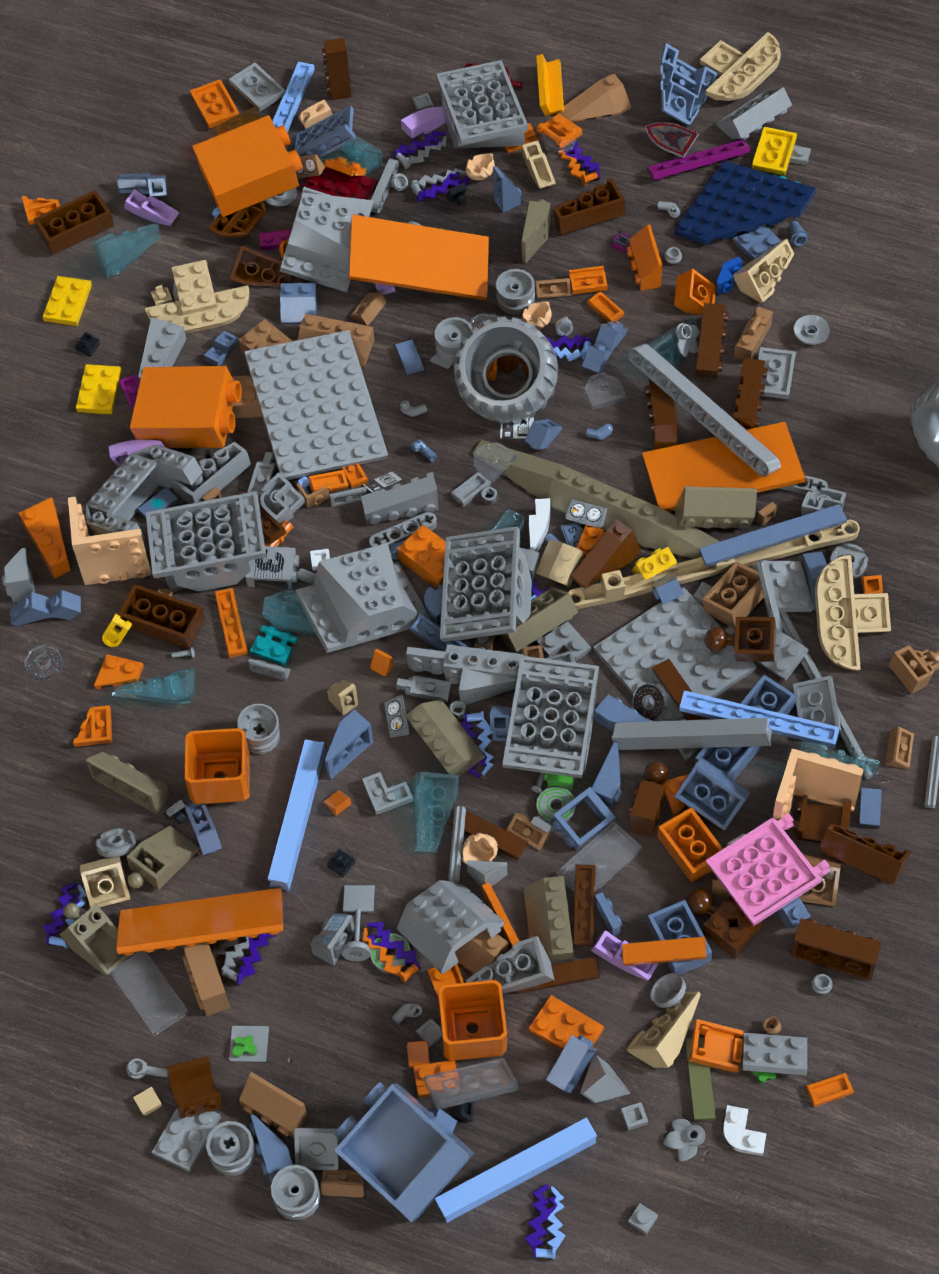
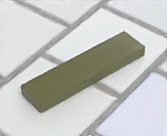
M692 1038L685 1039L694 1122L715 1121L710 1067L689 1061ZM704 1038L698 1039L697 1049L703 1048Z

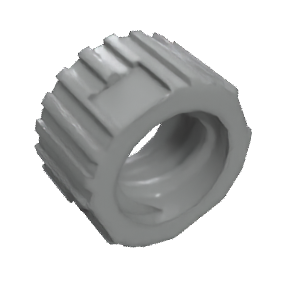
M486 487L481 492L482 502L486 505L496 503L498 499L497 491L492 487ZM487 494H492L493 497H492V498H487L486 495H487Z
M461 701L451 703L449 709L457 720L463 719L464 713L467 714L465 703ZM457 708H462L463 710L459 713L454 712V710Z

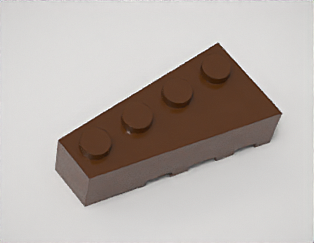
M344 38L324 41L322 55L323 59H325L323 60L324 70L327 71L324 72L325 79L329 83L326 84L327 94H331L332 100L350 98L352 95Z
M610 178L606 184L595 186L594 190L589 193L584 192L580 194L579 198L575 200L570 199L555 207L554 224L562 235L625 215V199L613 179Z
M704 303L696 376L718 378V372H722L723 361H720V355L724 356L725 345H722V339H726L727 328H724V322H728L729 313L725 311L726 305Z
M743 358L733 419L746 430L759 427L760 417H757V412H761L763 402L759 399L760 395H764L765 384H762L763 378H767L768 372L764 360Z
M649 378V385L645 386V394L647 397V408H650L648 409L649 420H651L650 432H653L654 450L677 445V420L674 399Z
M833 823L827 828L819 851L823 852L825 856L837 858L846 866H854L861 869V872L866 875H874L883 883L893 885L903 874L912 852L906 849L904 852L895 850V845L889 843L887 845L878 844L875 838L869 836L858 837L857 832Z

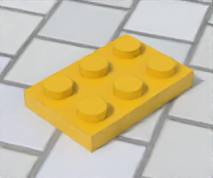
M764 127L752 163V169L785 176L797 139V133Z
M57 276L43 314V320L45 322L78 326L92 287L91 281Z
M85 365L76 405L77 412L113 414L122 372L121 367Z

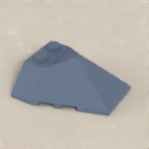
M665 43L660 58L662 112L690 126L700 111L699 108L707 100V95H705L706 89L716 81L718 73L706 66L695 69L677 58L679 50Z

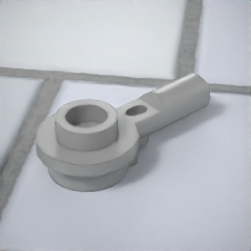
M132 1059L126 1066L128 1076L133 1079L143 1078L146 1074L168 1077L167 1069L147 1066V1063L142 1059Z

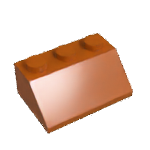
M649 224L629 239V247H626L627 256L631 257V270L636 273L634 274L635 283L639 284L640 291L660 288L662 282V262L651 225Z

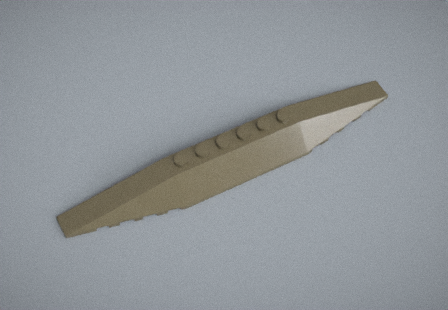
M484 440L479 442L472 453L473 456L489 467L492 466L497 469V472L502 476H507L514 484L526 489V492L530 495L536 496L539 499L550 498V507L565 514L572 499L607 508L604 526L600 527V529L607 531L618 519L633 531L639 547L644 549L652 548L657 550L660 548L663 550L669 547L672 554H676L680 558L697 559L701 557L699 548L720 542L695 527H678L676 516L662 508L564 465Z

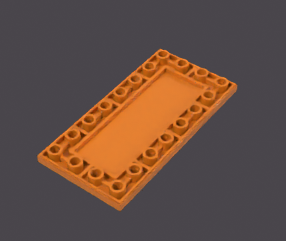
M352 214L348 279L486 301L488 291L489 237Z
M786 422L747 430L777 456L780 461V469L765 477L760 476L717 437L643 452V461L657 506L667 512L675 511L674 508L685 486L755 488L758 493L804 483L805 476Z
M281 888L120 910L116 946L117 954L132 955L139 951L153 952L160 948L169 950L181 945L191 947L202 942L212 944L223 939L233 941L238 939V937L247 936L254 938L259 934H278L280 931H283Z

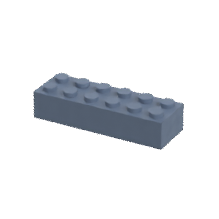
M763 675L740 704L788 715L795 707L797 695ZM762 746L703 748L695 758V765L702 759L732 781H735Z

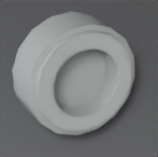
M564 316L555 323L556 333L560 336H568L572 333L573 325L567 316Z

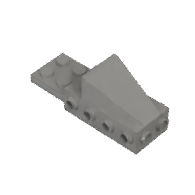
M447 645L446 652L407 647L406 652L409 669L415 672L429 671L436 675L444 673L446 681L451 682V684L460 683V701L465 703V705L515 690L520 658L524 656V654Z

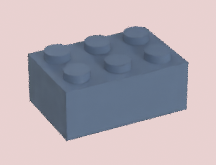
M700 759L674 797L692 807L696 812L725 831L750 792Z
M685 900L648 915L647 926L655 941L704 937ZM706 941L707 959L666 963L671 973L681 975L711 962L712 950Z

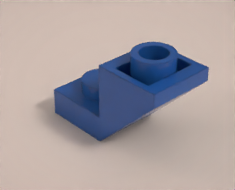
M740 257L723 264L716 285L717 295L727 293L733 289L734 277L732 275L742 268L743 261Z

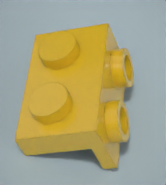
M669 547L663 550L659 548L652 552L650 557L646 559L642 557L637 560L632 571L634 575L641 573L644 580H648L674 566L677 561Z

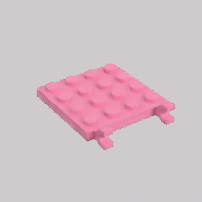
M789 813L778 821L772 817L706 860V864L753 926L821 883L822 879L820 876L830 872L828 869L830 865L826 860L812 867L784 830L794 826V819Z

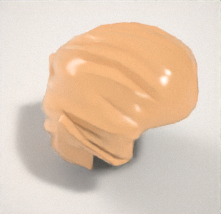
M493 154L475 155L472 160L468 159L465 168L467 176L472 180L478 181L485 180L490 176L495 166Z
M549 302L532 303L528 309L524 308L521 317L524 323L529 322L538 330L548 325L552 317Z
M482 833L469 836L463 844L462 862L465 864L467 860L492 862L498 851V844L495 838Z

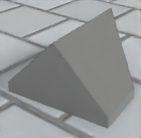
M467 860L466 863L467 873L481 887L488 882L493 887L508 873L507 862Z
M593 1055L580 1093L593 1103L631 1094L610 1065L599 1056Z

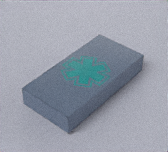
M164 488L140 506L138 512L146 519V512L171 508L179 501L169 489Z

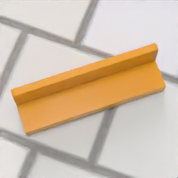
M543 54L537 55L539 101L546 117L564 111L561 62L559 59L546 62Z

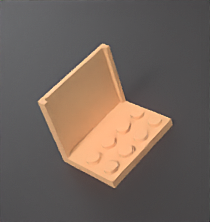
M76 497L68 498L72 547L85 585L105 584L111 581H125L131 578H144L152 575L141 529L91 536L81 504L77 503Z
M792 749L776 797L773 817L778 821L790 813L793 795L799 797L808 795L807 799L839 808L843 807L844 801L852 802L851 812H854L863 768H859L855 764L841 763L833 758L820 757L816 753H806Z

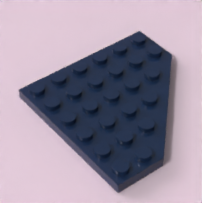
M723 160L674 229V234L706 245L712 243L714 239L722 238L723 240L736 236L735 233L741 231L750 232L757 230L759 226L777 224L789 217L794 219L800 217L816 194V188Z

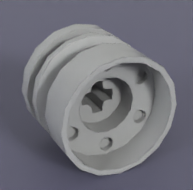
M252 704L241 711L238 717V728H241L246 734L249 752L265 754L272 751L280 740L279 720L276 712L265 704Z

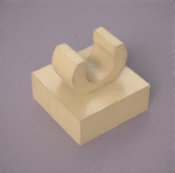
M160 285L155 287V291L151 292L155 306L173 302L168 287L163 288Z

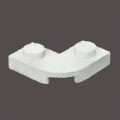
M727 1105L723 1135L727 1142L738 1152L763 1157L766 1133L746 1130L748 1109Z

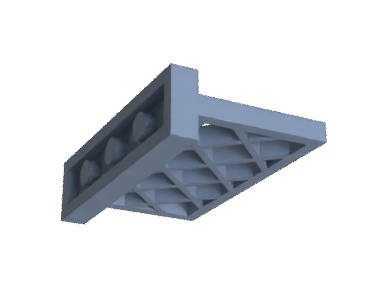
M350 105L297 133L295 150L299 157L317 154L321 158L355 140L356 135L352 131L354 108Z

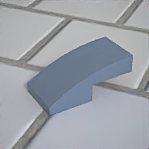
M223 331L214 340V346L203 355V360L214 366H220L233 351L239 338Z

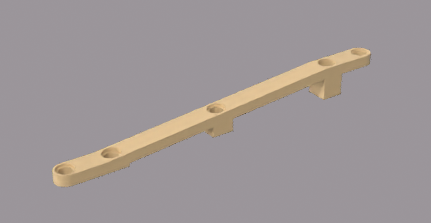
M847 520L844 524L706 567L702 557L677 563L648 580H644L641 573L622 578L620 570L608 572L601 575V583L593 584L585 589L583 587L575 588L568 593H570L571 597H580L581 601L574 603L577 610L624 600L652 592L655 589L652 582L671 573H674L680 585L726 573L736 561L749 567L756 565V562L760 560L771 561L833 544L852 541L857 538L860 527L856 521ZM852 527L855 532L849 534L845 531V528ZM816 535L819 540L813 542L809 539V536Z

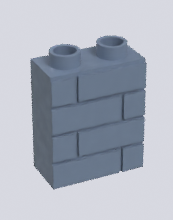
M380 1082L363 1100L370 1108L364 1117L358 1121L351 1115L335 1132L334 1135L342 1142L334 1151L406 1218L413 1222L427 1209L472 1157L474 1152L398 1083L391 1084L387 1089Z

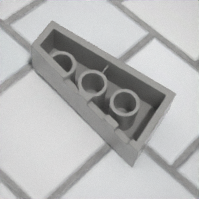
M151 317L138 376L139 381L141 380L143 367L173 366L186 341L184 326Z
M233 442L215 452L213 457L209 459L204 458L199 461L198 465L202 470V474L192 485L169 478L173 492L189 504L203 502L202 497L215 486L221 491L248 468L251 463L247 451Z
M433 472L428 473L426 478L420 480L418 477L413 478L411 483L405 485L400 483L393 485L388 491L381 489L361 496L366 525L439 511L438 493Z

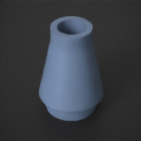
M797 221L791 222L789 224L791 242L796 246H803L808 240V234Z

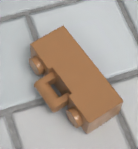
M759 306L756 307L735 345V359L743 361V358H754L772 325L773 311Z

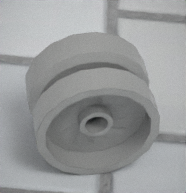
M510 269L498 277L496 281V299L499 308L507 314L520 315L523 313L524 308L528 309L529 305L535 302V284L531 274L525 270Z
M451 317L442 320L435 329L436 353L444 362L455 364L456 351L461 348L460 342L464 337L468 338L470 336V330L473 328L468 321L459 317Z
M226 1121L214 1127L207 1137L206 1149L208 1156L218 1172L228 1176H236L247 1171L255 1161V1144L251 1132L245 1125L235 1121Z
M291 1165L279 1170L273 1178L271 1196L275 1207L282 1216L291 1220H302L311 1216L316 1211L321 1195L318 1181L312 1171L304 1166Z

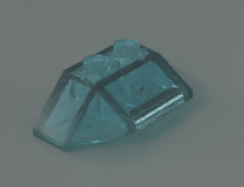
M284 590L264 598L262 615L277 629L317 635L295 595L296 592Z

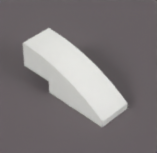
M550 498L535 499L536 515H529L530 549L536 552L541 548L549 528Z

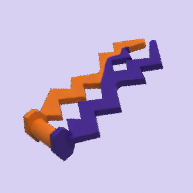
M572 141L567 144L572 146L571 150L560 147L558 154L562 155L561 159L571 160L568 168L572 169L570 174L580 178L584 186H587V182L594 179L600 180V163H590L592 156H581L583 148H577L579 142ZM577 161L584 162L582 168L589 169L588 172L592 173L585 175V171H579L581 164L575 163Z
M383 922L367 923V927L378 928L376 937L382 938V942L374 943L375 934L368 936L367 928H364L362 942L368 943L370 950L380 949V962H386L385 972L399 976L405 983L408 978L421 970L419 963L416 961V950L404 951V941L390 942L391 930L383 931ZM397 949L396 959H406L405 964L412 963V965L402 972V965L392 966L394 955H386L387 950Z

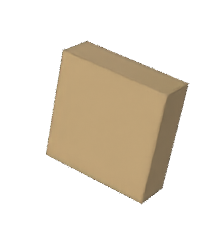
M152 1087L133 1097L144 1117L162 1107V1103Z

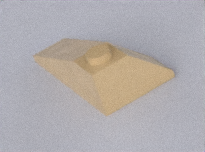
M685 992L678 1005L667 1007L665 1015L659 1018L656 1017L651 1021L653 1026L646 1032L642 1030L636 1035L627 1047V1051L653 1068H669L680 1053L701 995L700 992Z

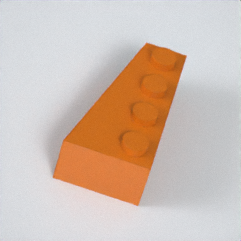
M48 498L20 512L19 516L26 532L54 579L71 571L53 498Z

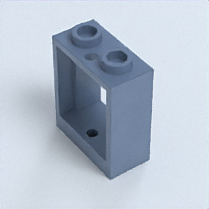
M589 787L556 812L551 821L553 828L563 834L567 845L577 851L612 824L616 817L594 790ZM584 800L602 822L579 838L562 816Z
M580 1034L578 1037L571 1035L546 1080L572 1094L597 1050L592 1047L594 1042Z

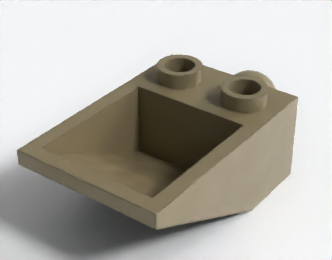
M543 199L529 201L528 208L525 207L524 218L526 219L522 237V264H526L547 241L551 226L550 203Z
M168 826L141 842L127 856L129 868L134 871L128 877L129 886L140 888L144 880H146L157 890H160L200 848L173 827Z
M67 904L63 909V914L67 919H73L74 923L59 935L72 951L103 975L107 976L130 956L117 954L118 929L97 904L82 916L79 915L80 910L76 904Z

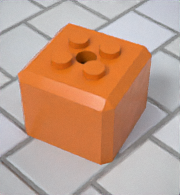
M241 728L190 731L185 736V781L190 800L194 804L246 801L250 797V753L246 734ZM218 775L226 776L225 778H216Z
M496 980L442 985L438 990L444 1057L449 1061L502 1056L507 1051V1028L501 984ZM475 1025L479 1030L471 1034L467 1031V1027Z

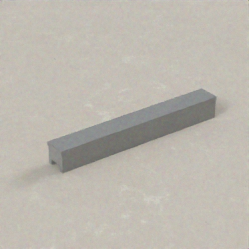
M768 718L615 723L612 741L613 743H618V750L771 746L772 729L769 728Z

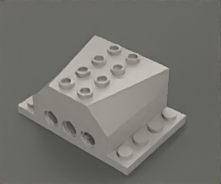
M502 60L436 74L437 82L441 89V101L447 129L455 149L522 146L525 144L524 131H528V124Z
M303 187L280 272L347 292L351 280L348 279L351 216L353 214L369 217L374 200L332 196Z
M257 491L146 512L152 575L154 579L173 575L176 585L199 592L236 585L251 572L250 560L266 557Z
M518 526L446 537L440 639L442 642L462 641L470 638L516 632V625L523 624L530 616L532 580L526 555L519 547L520 529Z
M388 543L319 561L314 585L297 589L295 593L326 653L409 630L419 614L431 620L400 563H393Z
M521 656L502 764L504 768L582 778L586 771L594 710L596 707V686L599 666Z

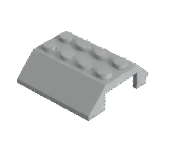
M439 880L407 903L396 929L441 974H444L459 963L455 955L457 949L485 929L489 937H494L501 932L500 927L504 925V921L497 914H494L486 904L482 903L475 894L471 893L464 884H458L455 881Z

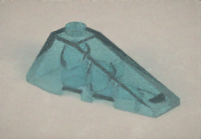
M419 772L414 775L413 804L416 852L436 853L446 822L450 817L451 809L458 796L459 775Z

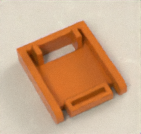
M696 1019L693 1026L689 1061L738 1073L743 1048V1039L739 1038L743 1037L744 1031ZM699 1034L705 1035L703 1048L697 1049Z

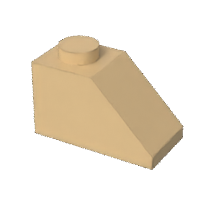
M342 680L338 684H333L327 691L329 701L343 716L358 705L356 686L353 683Z

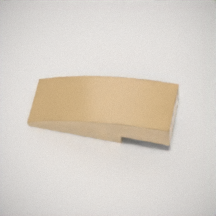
M538 140L522 145L521 153L539 190L556 185L545 153L542 152Z

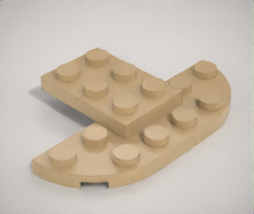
M767 32L745 54L720 40L700 59V65L710 68L720 76L706 89L705 95L714 100L729 101L744 98L753 92L779 65L781 52L777 39Z
M206 260L172 267L179 301L147 307L145 311L150 321L152 317L184 326L185 334L230 324L241 316L240 314L247 308L249 303V287L247 285L214 293Z
M846 555L828 563L817 578L815 603L818 637L824 653L832 662L844 669L859 671L861 668L858 633H883L891 631L888 593L854 594L851 555Z

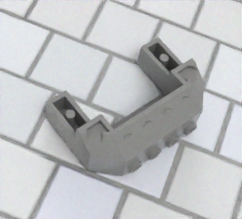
M156 444L133 452L85 505L86 523L94 535L140 529L138 524L130 521V519L159 486L170 489L172 486L169 478L192 485L202 474V470L193 456ZM141 531L142 539L144 541L146 537Z

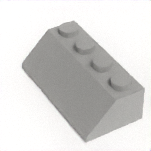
M784 87L768 89L717 121L716 125L731 139L744 140L750 136L749 133L752 131L760 130L762 128L761 125L764 123L768 124L775 120V116L786 113L788 111L787 108L792 106V103Z

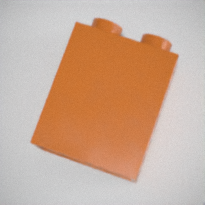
M269 115L192 146L199 168L222 217L299 186L296 172L303 169L299 155L296 150L287 152L285 147L291 145L288 133L284 125L275 128Z
M227 366L143 367L130 430L136 440L161 441L166 448H224L227 433H233L235 430V415L232 408L234 402H240L241 384L238 380H233Z

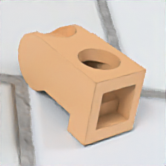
M322 100L302 111L299 119L305 129L331 116L332 111L326 101Z

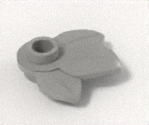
M678 324L675 333L678 338L677 347L680 354L686 357L688 352L697 353L699 349L696 338L700 335L701 331L693 324Z
M686 1119L672 1121L674 1131L665 1137L663 1143L671 1149H678V1159L680 1162H684L696 1155L697 1148L704 1142L706 1134L701 1126L691 1125ZM693 1132L698 1133L696 1138H691Z

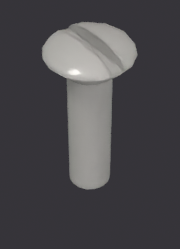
M193 647L190 650L172 653V658L195 657Z
M540 773L535 786L531 787L533 792H542L541 785L544 781L545 773Z

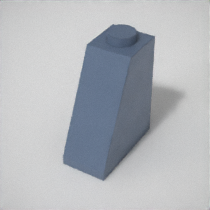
M822 552L803 554V571L814 605L813 611L816 610V581L822 569L827 565Z

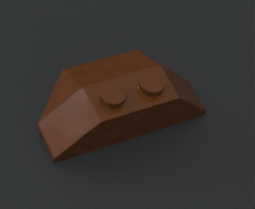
M264 201L224 217L220 213L208 227V231L220 237H247L266 214Z

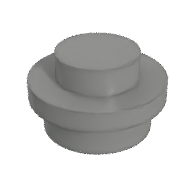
M395 174L391 179V186L397 191L404 190L408 185V179L404 174Z
M671 247L665 252L664 258L668 263L676 264L681 261L682 253L678 248Z
M818 974L812 979L811 985L816 993L824 995L831 991L833 983L829 976Z

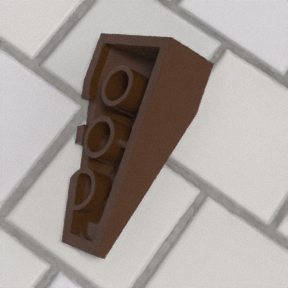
M244 246L240 248L229 278L244 285L281 287V283L304 282L302 278L280 272L282 261Z
M617 519L572 573L570 578L585 589L599 582L602 574L617 571L622 567L630 565L641 552L633 531Z

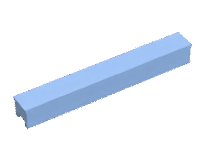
M304 741L268 876L270 888H281V890H286L287 892L290 890L326 753L325 743L322 741Z
M586 1117L436 1197L437 1206L448 1223L594 1145L597 1135Z

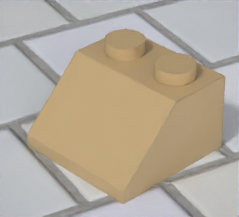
M549 539L535 573L570 587L573 581L570 576L580 565L584 552L565 543Z
M120 857L105 858L80 865V872L90 908L96 904L99 907H104L130 900Z

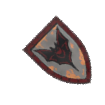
M654 123L645 126L649 138L656 146L681 158L686 156L699 135L697 132L673 123Z

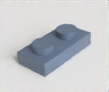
M603 892L595 895V905L611 935L614 937L620 935L622 922L618 915H614L611 900L605 898Z

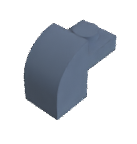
M443 583L437 587L436 591L430 586L424 595L425 609L436 625L441 624Z
M492 706L490 712V731H493L494 741L507 740L512 707Z

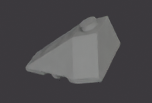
M535 936L517 942L512 946L511 950L501 954L492 964L483 967L467 979L466 983L496 980L501 984L502 994L535 987L555 979L550 959L539 938Z

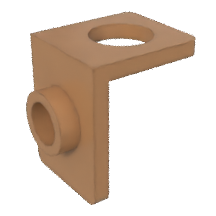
M300 483L296 484L297 491L306 500L305 505L307 508L319 505L329 498V488L327 486L307 495Z

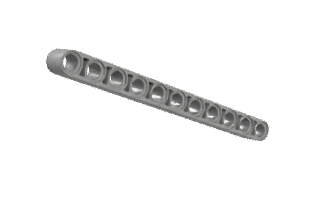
M648 344L639 345L628 351V358L631 363L760 476L765 477L780 469L781 465L777 456Z

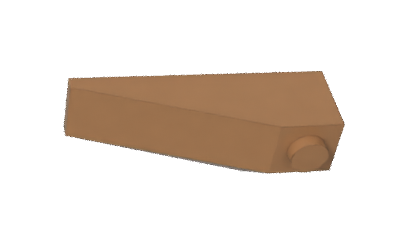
M611 74L593 84L566 104L563 112L556 114H561L572 123L585 121L587 118L596 117V119H600L602 116L610 114L611 116H617L630 110L631 104L622 82L615 74Z

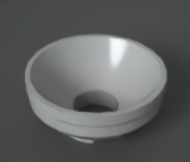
M677 973L666 974L655 982L650 992V998L659 1007H674L684 997L686 983Z

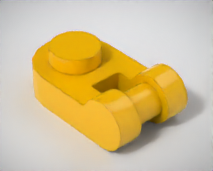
M117 614L114 615L102 636L104 644L109 647H117L132 625L130 621L120 619L121 616ZM117 625L121 627L122 630L115 628V626Z

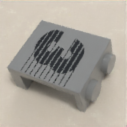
M265 546V558L250 560L251 572L246 575L247 587H255L256 580L287 582L288 589L292 590L293 583L297 582V571H295V568L299 567L300 561L299 555H296V549Z

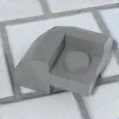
M279 472L261 490V506L279 524H282L284 520H291L294 517L293 513L306 502L305 498Z
M821 488L820 491H808L801 506V515L810 514L840 504L843 510L846 493L829 488Z

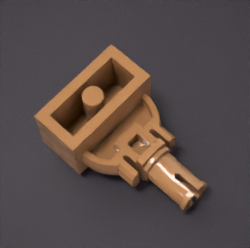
M908 645L894 652L888 665L907 690L913 694L925 688L934 671L939 669V650L935 652H929L928 649L914 651Z

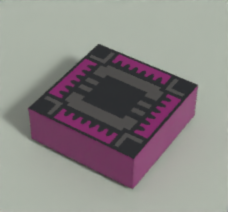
M619 231L612 240L611 247L627 253L626 247H629V239L632 236Z

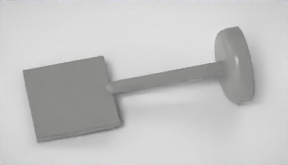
M375 885L344 886L343 912H356L354 941L348 942L342 947V956L347 960L357 962L364 961L370 957L369 946L359 941L361 912H374Z

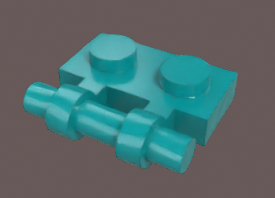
M262 625L261 632L265 633L266 636H257L250 649V654L286 666L293 653V648L288 645L289 643L296 644L298 637L288 631H279L274 626ZM276 637L282 639V641L279 643L273 641V638Z

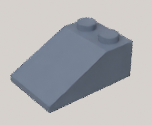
M355 709L350 714L344 715L341 719L326 755L325 763L330 780L373 743L371 724Z

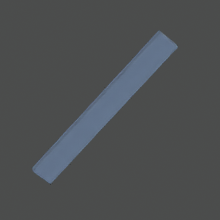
M840 504L699 548V553L705 566L708 567L847 522V518Z

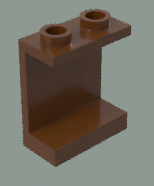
M808 795L803 796V802H798L797 814H801L800 820L796 819L794 831L798 832L797 839L821 843L827 828L832 823L849 829L852 802L844 801L842 808L807 803Z
M208 1056L167 1066L168 1080L180 1119L222 1108L221 1095L216 1090Z

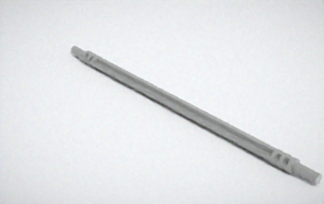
M757 565L751 566L752 569L758 571ZM779 612L784 633L804 646L787 613ZM807 652L801 660L806 674L810 680L821 678L818 669ZM838 708L842 731L839 734L855 764L863 768V775L866 779H870L873 777V774L865 761L866 757Z

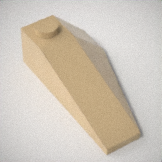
M782 240L732 275L741 292L759 303L764 302L774 293V287L781 280L780 276L783 270L787 269L794 256L788 240Z

